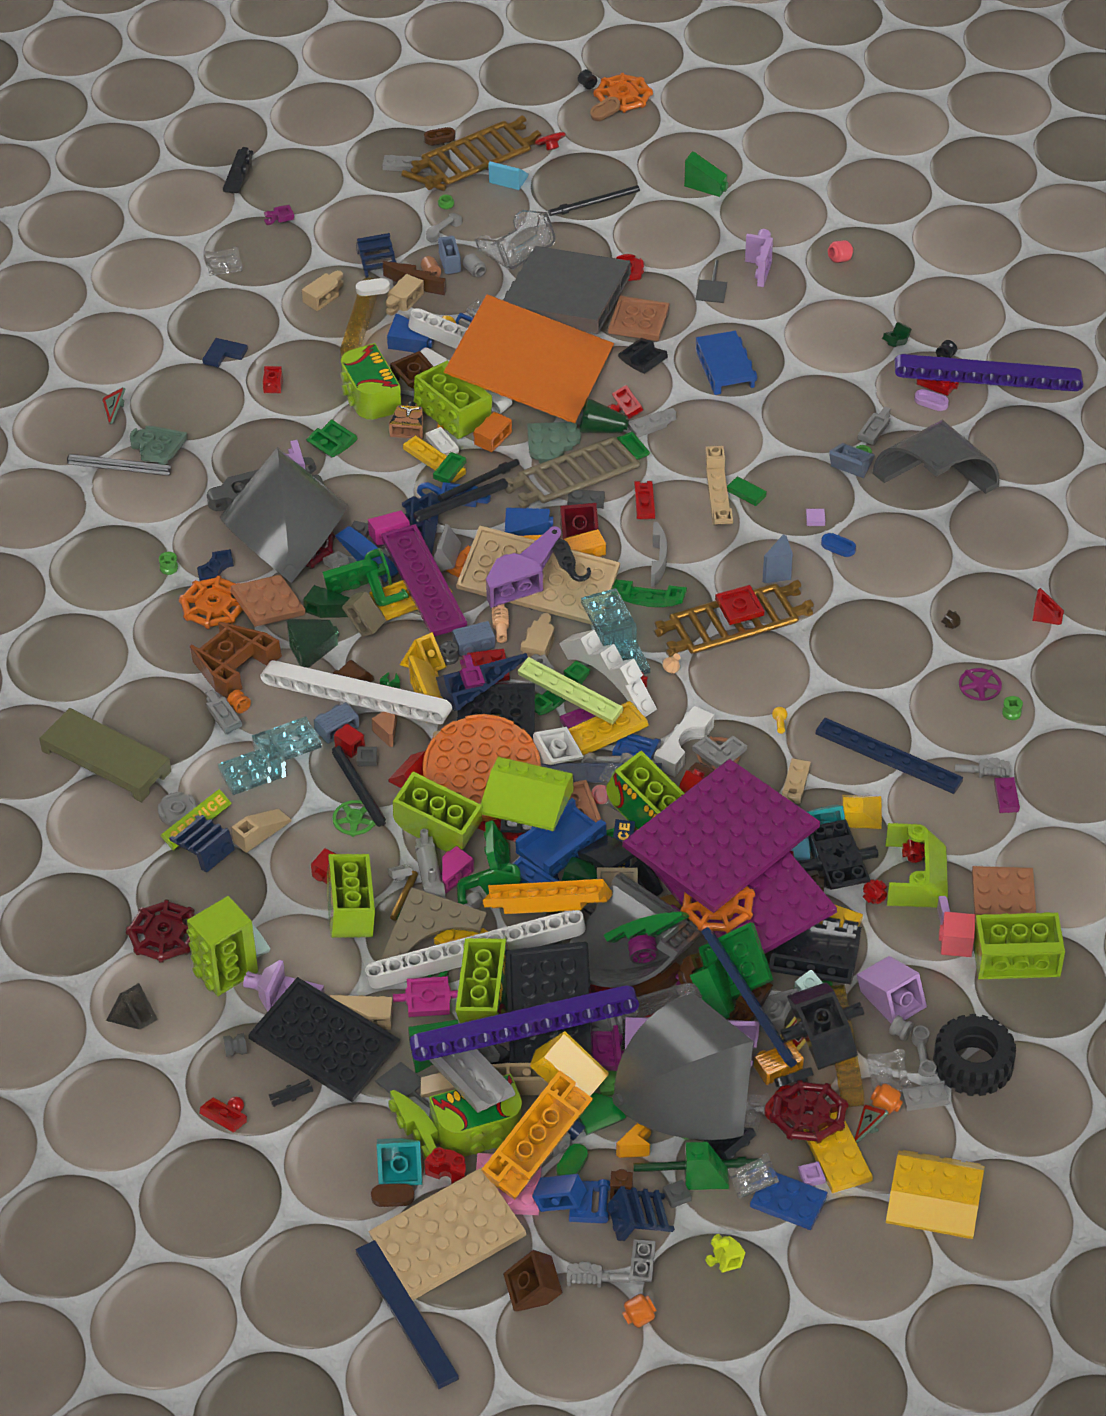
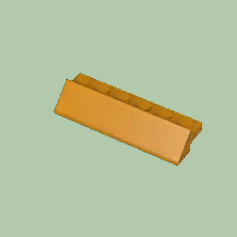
M603 879L488 885L489 894L483 899L484 908H503L504 914L582 910L587 903L607 902L613 894Z
M560 1070L481 1169L496 1188L501 1189L514 1200L593 1100L592 1097L576 1086L577 1083Z

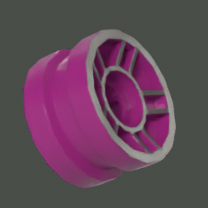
M640 935L630 939L628 950L631 962L647 964L657 959L658 950L654 937Z

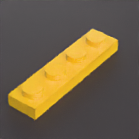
M416 435L403 444V450L433 470H436L447 457ZM463 467L451 482L454 483L464 476L466 469Z

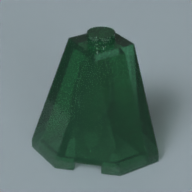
M286 620L289 647L301 667H311L338 645L337 637H339V631L337 626H333L330 620Z

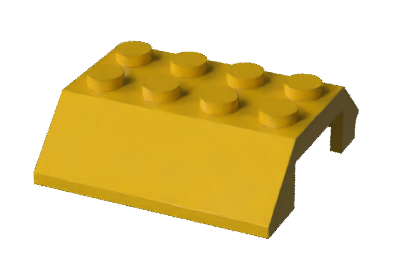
M899 1150L886 1223L973 1239L985 1166L974 1162H961V1160L952 1158H940V1156L930 1154H918V1152Z

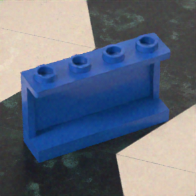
M736 330L696 337L695 350L714 395L721 394V386L748 382L751 388L755 387L757 373L752 369L751 359L747 358V350L743 348L742 339L738 337Z
M571 798L568 800L554 831L532 826L530 830L517 838L516 853L553 877L567 866L572 856L575 858L579 857L578 851L606 835V822L602 819L594 822L576 807V800Z

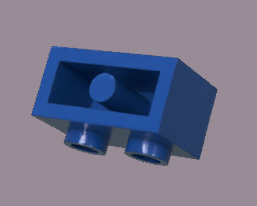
M578 1174L542 1177L539 1179L532 1197L541 1212L575 1209L580 1207L587 1189Z

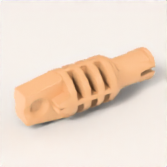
M504 604L492 607V624L496 630V641L499 643L507 641V629L509 627L508 608Z

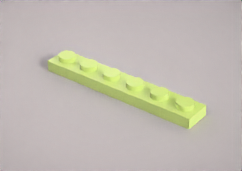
M530 657L517 670L518 675L612 725L623 712V706Z

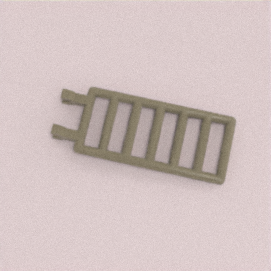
M610 437L519 471L518 477L506 478L509 486L505 491L510 494L516 488L526 485L531 493L518 494V498L522 501L519 503V507L527 508L536 501L547 503L568 495L574 490H581L640 467V462L616 437ZM613 444L630 463L622 466L605 447ZM598 450L615 469L606 472L589 453ZM583 456L600 475L591 478L574 458ZM567 462L584 481L575 483L558 464ZM551 467L568 487L559 489L543 470ZM536 473L553 493L544 496L527 476Z

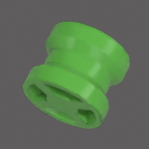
M164 552L159 556L160 571L163 574L172 575L177 572L178 563L175 553Z
M1016 696L1005 698L1002 710L1003 716L1008 720L1019 719L1023 706L1022 700Z

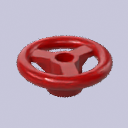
M558 132L537 139L535 145L546 144L547 151L559 147V139L564 138L566 134Z

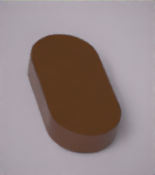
M379 1184L371 1191V1200L374 1205L379 1207L408 1206L415 1199L414 1189L408 1184Z

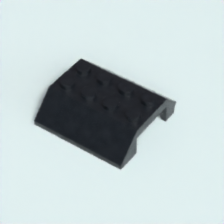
M828 917L823 920V924L818 923L774 948L769 963L770 971L803 976L809 970H812L820 980L851 985L862 927H858L859 922L844 920L842 928L839 927L840 919Z

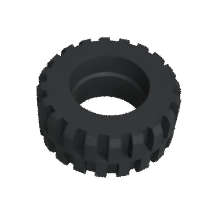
M969 1014L967 1017L961 1015L957 1017V1020L953 1018L947 1022V1025L942 1026L936 1037L933 1061L937 1066V1076L941 1081L945 1080V1085L950 1089L953 1087L955 1092L960 1094L964 1092L967 1093V1096H973L974 1094L985 1096L987 1092L990 1094L997 1092V1089L1003 1088L1012 1076L1016 1057V1044L1012 1034L1008 1033V1029L1004 1025L1000 1026L999 1021L994 1018L990 1020L988 1016L982 1015L980 1017L976 1016V1014ZM964 1048H979L987 1052L992 1059L980 1063L971 1062L962 1058L957 1052Z

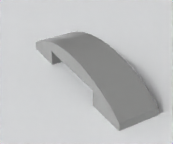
M658 522L653 523V548H660L659 561H652L651 587H655L659 583L667 563V540Z

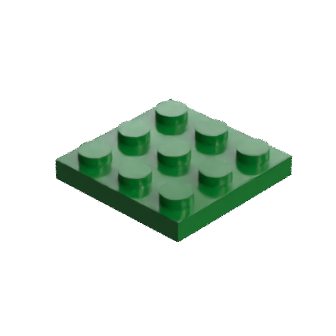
M750 922L718 938L751 991L773 981L754 923ZM709 943L698 948L703 964L718 959ZM725 970L733 1000L741 996V993Z

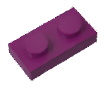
M1014 777L995 778L994 786L999 813L1019 812L1020 805Z

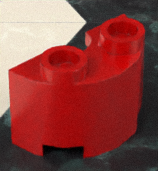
M438 1147L424 1160L425 1175L436 1179L447 1176L451 1179V1184L467 1176L465 1158L454 1150Z

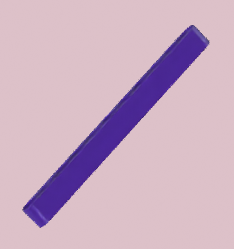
M908 354L897 355L894 359L895 374L902 378L1062 391H1079L1083 388L1082 372L1077 368Z
M628 985L417 1033L410 1038L409 1043L413 1058L416 1061H426L630 1014L638 1009L639 1002L633 987Z

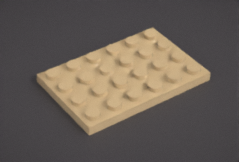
M483 1167L368 1231L372 1240L377 1242L412 1301L527 1235L526 1230L496 1186L481 1171Z

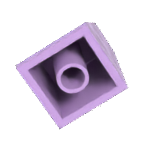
M890 956L857 974L861 993L891 1024L897 1015L906 1020L927 1007L919 972Z

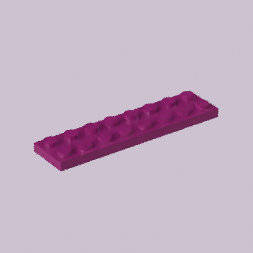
M416 524L382 533V541L429 633L433 632L435 637L452 632L454 629L466 627L467 621Z

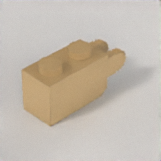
M340 270L334 271L330 275L325 273L302 289L303 303L318 311L339 297L338 289L344 285L342 280L343 273Z
M408 274L400 279L387 294L386 306L388 308L386 313L391 316L399 310L408 311L424 294L423 280Z
M541 614L539 620H534L532 626L528 627L526 640L522 641L520 648L523 654L527 653L528 657L535 654L540 656L545 654L548 657L555 640L554 626L550 623V614Z

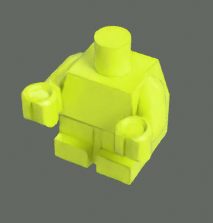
M716 1234L710 1243L714 1248L715 1257L707 1255L706 1263L710 1267L719 1263V1269L722 1273L741 1268L746 1252L740 1243L731 1236L722 1237L720 1234Z

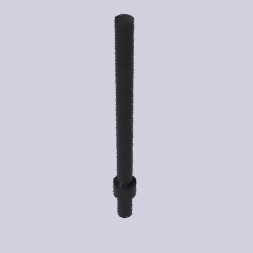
M636 185L572 204H562L557 208L548 210L549 216L567 214L571 210L639 192L640 188Z
M514 459L510 462L501 463L497 468L438 495V500L440 502L445 501L499 474L508 473L512 468L518 466L520 462L518 459Z

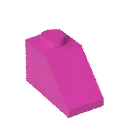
M457 846L451 851H447L442 857V880L445 894L457 886L460 879L474 872V859Z

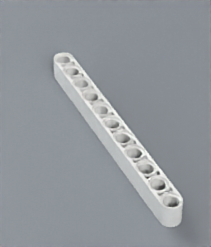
M275 660L270 661L260 675L261 680L270 686L343 703L347 702L348 704L434 724H443L452 710L451 703L442 698Z
M573 910L466 938L506 939L509 950L539 947L577 937L585 932L586 927L583 913L580 910ZM465 938L371 962L365 968L370 987L379 989L406 982L407 979L421 978L459 968L462 965Z

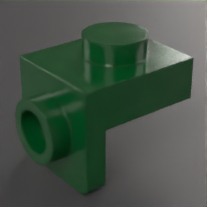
M897 322L894 330L885 332L882 339L892 347L905 345L911 333V328Z

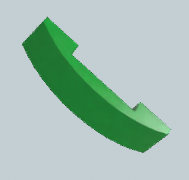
M615 579L611 595L635 605L670 607L683 603L687 587L669 585L667 590L633 587V581Z
M576 660L564 670V676L582 685L590 674L591 669ZM548 690L542 695L537 693L535 695V713L538 715L547 714L562 705L566 700Z

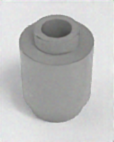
M473 253L465 256L463 266L471 275L476 277L483 276L486 272L485 264Z

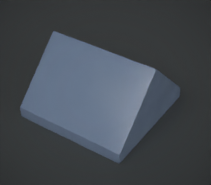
M844 443L829 452L831 467L864 478L875 457L874 454Z
M784 534L764 555L762 580L764 583L791 580L793 553L787 536Z

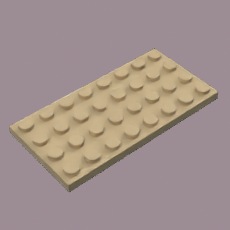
M479 526L456 584L457 589L487 597L486 578L496 559L506 554H521L536 540ZM571 550L576 560L575 571L579 576H584L587 573L588 567L591 569L589 579L578 582L573 580L559 566L554 553H552L543 569V591L508 603L599 626L620 568V562Z

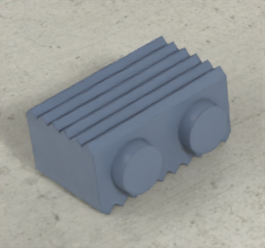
M455 236L439 237L438 250L444 272L446 274L460 272L461 258Z
M489 621L452 630L453 642L458 645L459 656L467 655L470 652L486 651L495 647V635Z
M347 702L335 705L332 710L324 714L321 713L314 719L315 731L328 744L334 741L335 732L346 724L355 729L359 727V716Z

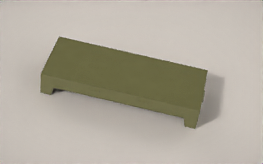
M69 708L40 737L42 752L48 755L54 752L132 792L134 799L141 803L150 794L149 788L158 778L164 780L171 772L170 759L72 708Z

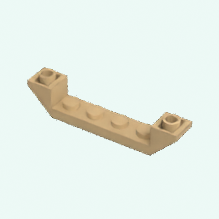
M708 446L705 449L706 474L713 525L733 524L732 508L729 507L725 476L724 447Z

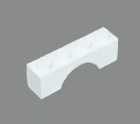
M696 706L690 712H686L683 721L675 726L672 735L665 739L664 745L661 749H657L654 754L655 763H662L663 772L676 777L685 765V751L681 746L687 741L702 739L704 736H707L714 728V714Z

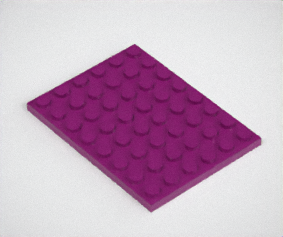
M728 759L625 839L622 847L714 913L820 827V821L740 765Z
M788 852L748 885L755 892L752 906L753 916L750 920L744 921L731 931L750 922L754 923L764 954L837 913V907L793 855ZM652 869L682 906L684 891ZM692 898L691 903L697 902L694 898ZM740 899L738 905L744 907L745 899ZM698 910L693 911L700 919L703 918ZM738 913L733 914V917H732L731 919H729L728 922L731 921L732 919H734L735 917H737V916L740 915V914H738ZM709 919L708 921L711 923H723L722 920ZM713 931L717 938L727 934L723 931Z

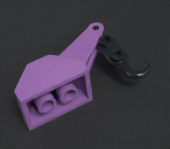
M553 526L521 554H506L496 559L486 578L487 601L490 608L543 591V569L552 553H554L559 566L575 581L583 582L589 579L591 569L588 567L587 573L584 576H579L576 573V560L567 541L561 539L560 528Z

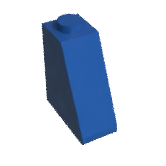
M395 314L387 335L388 349L415 353L426 347L429 349L433 348L434 339L412 331L408 326L409 319L400 314Z
M506 508L504 531L506 533L518 536L543 535L550 527H553V516H550V509Z

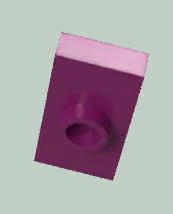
M582 708L559 716L562 725L568 729L595 717V715Z

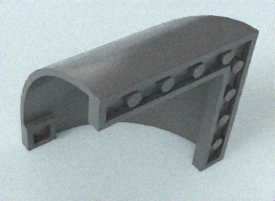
M943 419L881 452L873 467V474L883 483L921 463H924V467L935 476L948 471L950 466H953L985 494L999 487L1000 481L999 472L994 462Z
M277 447L220 518L242 542L292 583L336 527L348 504Z
M621 872L611 882L612 897L607 902H600L586 921L585 932L580 936L574 937L569 942L586 941L588 943L590 984L596 986L616 988L627 985L632 986L647 981L665 969L702 934L698 927L687 918L654 937L658 950L656 960L647 964L631 962L628 950L630 939L624 937L616 943L606 941L604 934L639 918L679 911Z
M691 993L679 997L649 1017L627 1045L616 1074L613 1104L637 1123L667 1135L699 1140H718L743 1136L753 1040L696 994Z

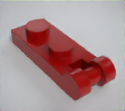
M634 481L637 519H655L653 482L640 483V481Z

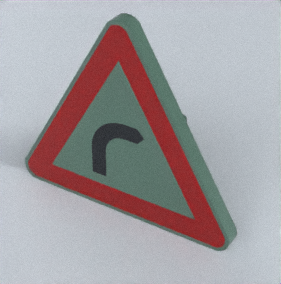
M123 387L102 399L110 424L113 423L119 406L124 407L125 400L122 398L126 389Z
M868 1104L864 1105L854 1137L856 1143L861 1141L868 1133L873 1134L878 1131V1128L875 1126L888 1115L887 1110Z

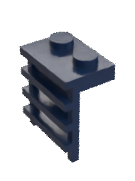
M390 233L357 239L356 252L360 254L365 278L369 277L368 271L383 268V263L366 265L365 262L391 258L392 261L389 262H396ZM385 249H389L390 251L386 253L374 254L369 256H364L363 254Z
M203 815L195 816L194 822L175 837L171 836L169 838L171 842L197 855L201 870L206 873L235 850L229 829L221 828L220 824H214L211 819L206 820Z
M621 1186L608 1203V1211L611 1215L613 1230L617 1240L625 1241L634 1229L673 1232L675 1230L674 1226H669L662 1203L665 1193H660L659 1190L648 1192V1189L637 1191L634 1187L631 1190H626L624 1186ZM639 1197L642 1199L648 1223L645 1221ZM650 1198L653 1199V1203H654V1206H655L656 1214H657L658 1221H659V1224H660V1225L657 1224L656 1217H655V1214H654V1210H653V1206H652V1203H651V1199H650Z

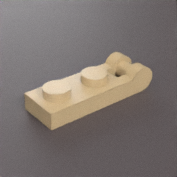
M792 758L782 795L793 801L794 804L800 805L811 762Z

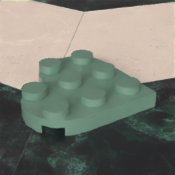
M576 423L527 424L529 455L531 458L539 460L540 464L562 456L565 451L573 450V446L580 444L581 432Z
M145 426V429L138 431L135 428L130 433L131 448L140 449L141 460L157 462L160 465L167 464L168 460L176 455L187 440L186 432L156 426Z

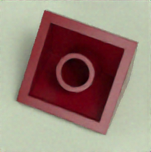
M597 503L560 506V526L563 540L599 529Z

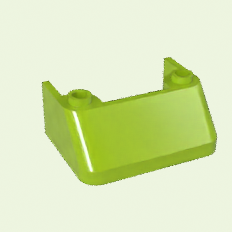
M888 823L886 847H903V843H906L908 839L921 842V844L925 843V871L911 873L909 883L889 882L887 906L937 908L939 896H946L948 900L946 845L921 824Z

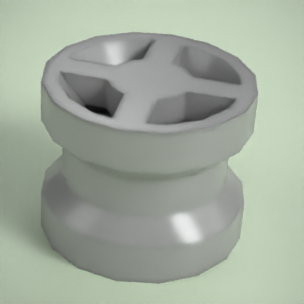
M897 1015L890 1026L889 1034L892 1036L897 1035L900 1037V1040L906 1041L912 1032L914 1023L905 1021L901 1016Z

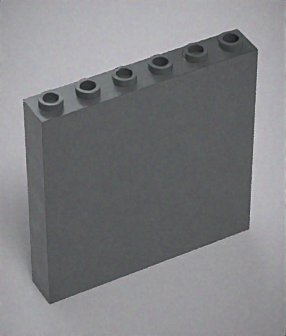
M535 246L533 251L529 253L527 261L523 263V267L518 272L515 281H512L509 291H506L503 301L581 331L598 334L630 278L631 263L628 260Z

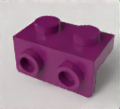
M613 1025L612 1032L593 1031V1058L606 1071H617L624 1053L623 1050H620L622 1033H619L618 1025Z

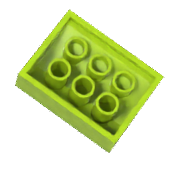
M498 757L490 772L481 801L482 815L554 831L573 792V774Z

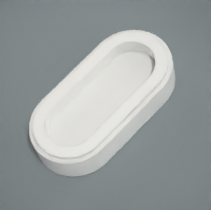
M383 278L363 280L356 284V292L360 296L385 294L390 290L389 281Z

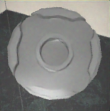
M183 792L170 793L164 796L160 804H158L159 818L162 822L172 826L197 806L196 800L191 795H184Z

